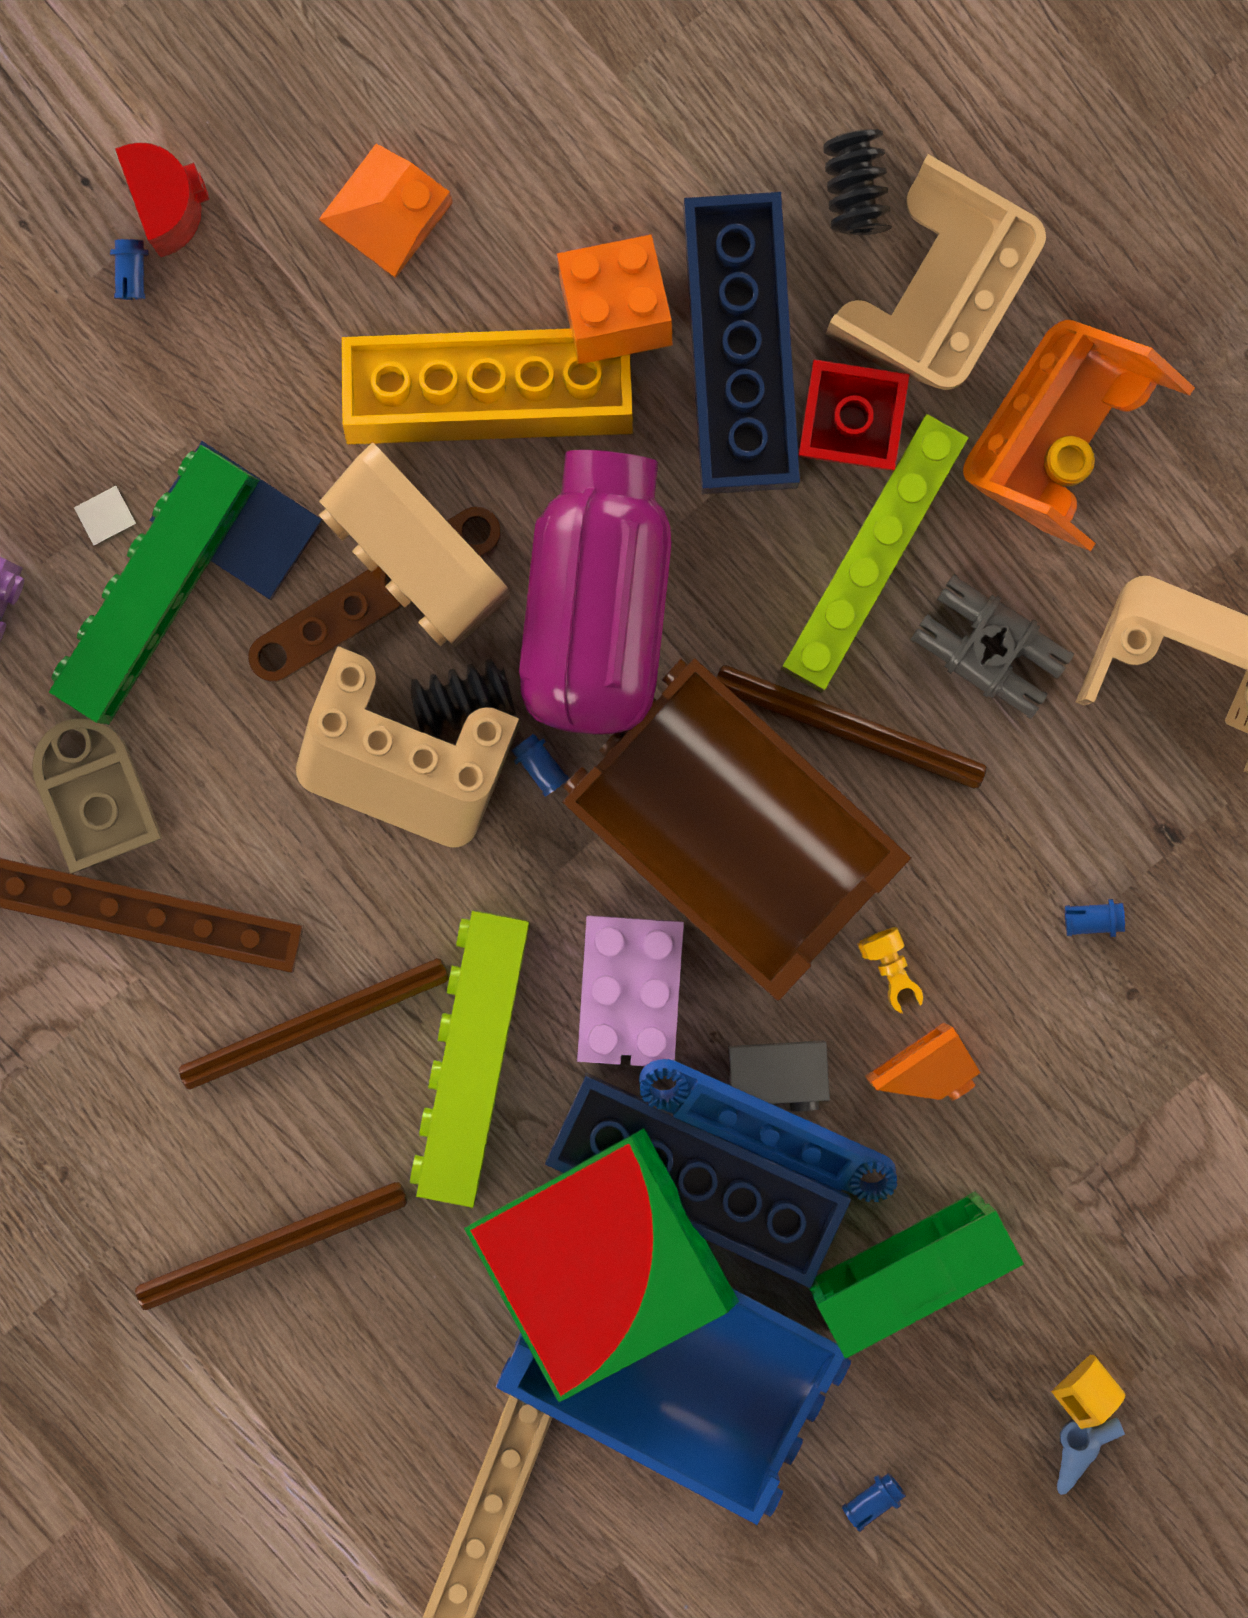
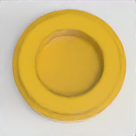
M1065 436L1056 440L1049 447L1044 458L1047 475L1055 483L1062 486L1080 484L1091 474L1095 464L1094 453L1090 445L1085 440L1075 436Z

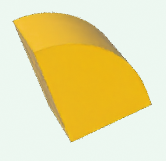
M1089 1355L1051 1391L1080 1429L1102 1425L1119 1408L1126 1396L1125 1392L1095 1355Z

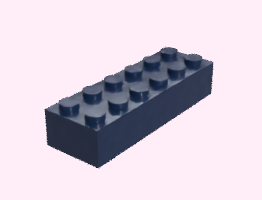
M781 192L684 198L683 214L701 494L797 489L800 483Z
M586 1072L546 1158L545 1165L565 1173L603 1150L645 1129L678 1189L679 1198L688 1219L704 1239L811 1288L851 1202V1198L847 1193L834 1189L674 1118L670 1112L663 1109L659 1110L656 1106L650 1107L649 1103L644 1102L643 1098Z

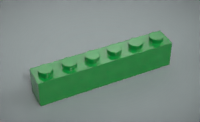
M202 445L199 446L196 452H189L183 459L177 473L180 479L171 493L166 492L160 497L153 509L152 516L155 517V520L146 534H139L132 542L127 552V557L130 558L121 575L115 574L105 586L102 593V598L105 601L96 616L90 615L81 625L77 633V639L80 642L70 657L65 656L53 671L51 679L54 681V684L49 693L96 723L110 725L260 481L213 450Z

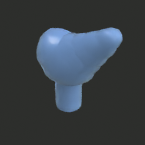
M1117 1417L1093 1428L1080 1429L1074 1420L1069 1421L1063 1426L1060 1432V1443L1063 1446L1062 1461L1057 1482V1491L1060 1495L1068 1493L1076 1484L1084 1471L1098 1456L1101 1445L1125 1435Z

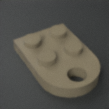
M75 718L63 721L45 733L34 752L32 763L33 777L70 874L163 839L129 750L123 739L114 729L106 724L96 723L91 719ZM72 730L81 732L86 739L85 751L77 758L65 756L60 745L62 737Z

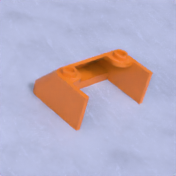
M1073 320L1061 321L1051 327L1045 334L969 453L963 466L964 478L980 492L1043 532L1091 552L1096 543L1071 523L1077 509L1075 495L1066 487L1051 480L1046 473L1044 458L1047 450L1056 440L1065 436L1079 437L1089 444L1111 408L1128 412L1141 407L1148 401L1157 384L1189 396L1195 387L1151 347Z

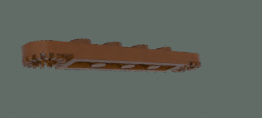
M469 507L448 519L447 522L464 539L463 527L466 522L474 518L485 520L491 529L489 538L479 545L468 543L482 557L497 546L501 535L500 524L496 516L488 509ZM379 566L373 572L368 569L257 638L251 645L248 654L249 665L252 671L263 680L269 682L282 681L403 607L385 587L391 581L389 576ZM278 644L286 651V663L280 670L267 671L261 665L260 653L267 645Z

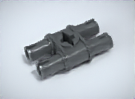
M953 574L946 586L961 595L962 598L945 588L937 600L939 602L942 601L972 621L971 627L974 628L969 637L965 635L961 638L927 614L919 626L933 634L935 638L918 628L910 640L946 662L944 667L948 669L947 672L951 674L954 671L984 691L983 696L986 698L988 696L993 698L996 695L1031 719L1039 708L1023 698V695L1039 705L1044 702L1048 693L1041 691L1012 672L1014 666L1011 663L1015 657L1020 658L1023 655L1058 679L1066 667L1050 658V655L1066 665L1069 664L1074 653L1066 650L1039 632L1040 626L1037 625L1036 620L1029 621L1000 602L1001 597L998 595L996 597L991 595L988 598ZM1003 630L1000 636L1001 641L999 642V647L1004 650L1003 655H992L981 663L986 648L980 642L982 637L990 639Z

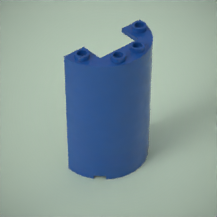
M733 1289L739 1302L727 1314L561 1402H558L520 1333L514 1352L508 1358L496 1388L758 1525L763 1514L771 1517L782 1497L783 1490L778 1488L780 1483L778 1472L783 1462L791 1465L803 1443V1439L798 1437V1434L805 1420L813 1422L819 1414L826 1396L820 1394V1391L826 1394L831 1383L839 1386L850 1367L851 1360L844 1358L837 1343Z

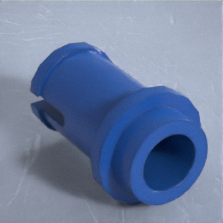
M135 239L115 240V249L110 250V255L115 256L114 299H145L144 256H149V251L144 249V241Z
M533 733L511 750L516 756L513 762L516 765L519 762L523 765L546 797L570 778L563 772L543 744L547 741L544 738L539 740Z
M1108 899V904L1066 905V935L1110 932V937H1116V932H1125L1123 903H1114L1113 899Z
M890 1473L883 1477L880 1475L875 1476V1483L849 1503L842 1505L845 1515L859 1532L864 1530V1527L891 1507L896 1509L901 1507L899 1501L905 1498L906 1495Z

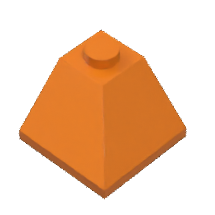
M375 144L321 215L319 221L396 278L452 205L453 201L449 190L413 163Z
M943 1022L865 1075V1078L877 1091L942 1100L949 1096L951 1101H954L976 1086L972 1079L981 1072L954 1028Z

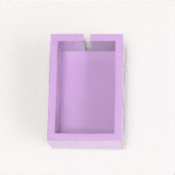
M587 915L577 1062L621 1065V1055H631L630 1065L646 1066L650 1062L659 1059L675 1061L683 921Z

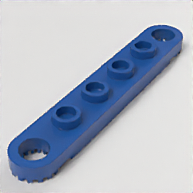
M670 1059L655 1060L647 1064L640 1073V1094L644 1102H648L650 1107L656 1106L659 1110L663 1109L670 1112L674 1118L839 1191L842 1189L848 1191L853 1195H857V1198L860 1200L864 1198L866 1202H870V1199H874V1202H879L880 1198L885 1200L887 1195H892L897 1187L896 1167L888 1156ZM663 1076H666V1079L672 1077V1081L676 1080V1086L669 1090H658L652 1084L653 1080L657 1081L658 1077L663 1079ZM873 1169H876L877 1173L881 1171L882 1175L885 1174L882 1180L875 1183H867L860 1179L863 1177V1173L865 1175L868 1174V1170H870V1173H873Z

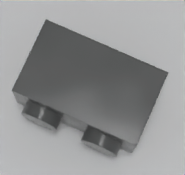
M824 1040L728 1046L730 1086L770 1104L790 1103V1111L819 1110V1101H830L827 1044Z

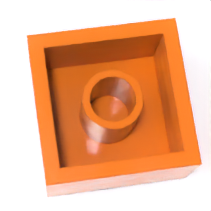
M652 234L557 253L559 279L578 364L673 346L672 320Z

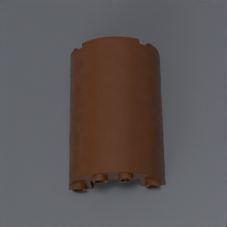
M696 658L689 664L680 659L662 679L668 687L663 691L658 700L653 699L652 706L643 721L629 730L625 736L621 732L614 733L598 750L604 756V759L590 772L582 766L563 786L569 795L562 803L779 1002L811 967L813 959L876 892L879 894L912 857Z

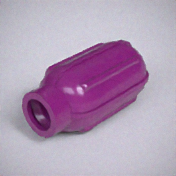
M569 450L565 454L562 491L548 503L541 516L536 520L519 674L521 695L525 707L536 721L567 732L593 735L613 734L631 730L643 721L652 706L657 686L672 545L671 527L664 509L655 501L659 462L654 459L598 450Z

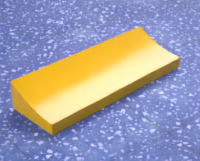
M571 329L342 337V418L346 443L351 445L371 444L372 442L378 444L633 434L630 354L578 364Z

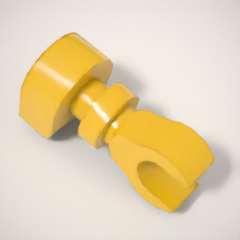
M889 928L860 940L857 945L864 959L874 961L880 959L881 964L878 965L881 976H887L889 982L888 1000L892 1007L903 1014L897 996L905 988L913 990V994L921 1006L923 1002L922 990L908 977L904 969L908 965L903 955L899 956L897 951L905 946L898 928Z

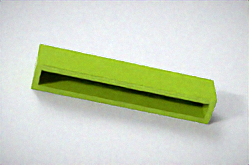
M928 414L925 415L897 463L895 471L889 477L780 670L821 693L825 691L969 437Z
M476 910L472 911L470 920L461 918L456 947L465 949L461 967L452 965L447 994L455 995L452 1014H442L437 1040L445 1042L446 1046L443 1061H433L428 1085L429 1089L437 1090L433 1109L424 1108L419 1136L428 1138L424 1156L415 1155L410 1176V1183L418 1185L416 1197L471 1208L475 1205L530 921Z

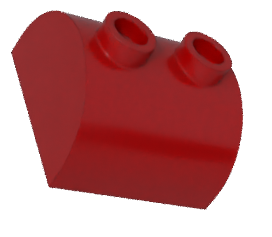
M131 143L115 148L148 242L161 258L182 249L193 238L198 229L201 219V203L210 200L201 173H198L194 162L182 166L179 160L168 150L150 143Z
M814 359L805 400L798 457L894 472L910 374Z

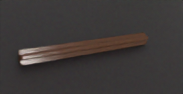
M722 665L716 678L742 700L973 789L979 788L984 780L987 767L980 762L728 665Z
M436 958L181 1065L178 1070L182 1083L186 1089L191 1090L444 984L449 980L447 969L443 961Z
M399 1182L391 1183L142 1283L135 1288L138 1303L143 1310H149L401 1209L407 1204L404 1189Z

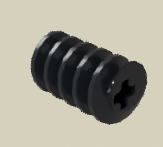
M879 129L850 131L828 140L823 145V152L828 156L835 157L825 163V172L829 175L837 176L827 182V191L831 194L839 195L829 201V210L833 213L841 214L831 220V229L835 232L847 235H871L886 232L892 228L891 225L878 223L877 221L878 217L890 212V206L876 204L875 200L888 193V187L874 185V179L887 173L886 168L872 165V160L885 154L884 149L870 146V141L883 136V131Z
M492 659L486 660L484 675H480L473 664L467 665L466 680H462L454 669H450L448 671L447 685H443L436 674L430 675L428 690H424L417 679L411 680V698L420 732L424 733L425 725H428L435 736L442 735L444 720L448 721L454 731L461 730L462 715L465 714L468 718L471 713L481 708L499 710V705L501 704L509 715H516L504 667L503 670H499Z

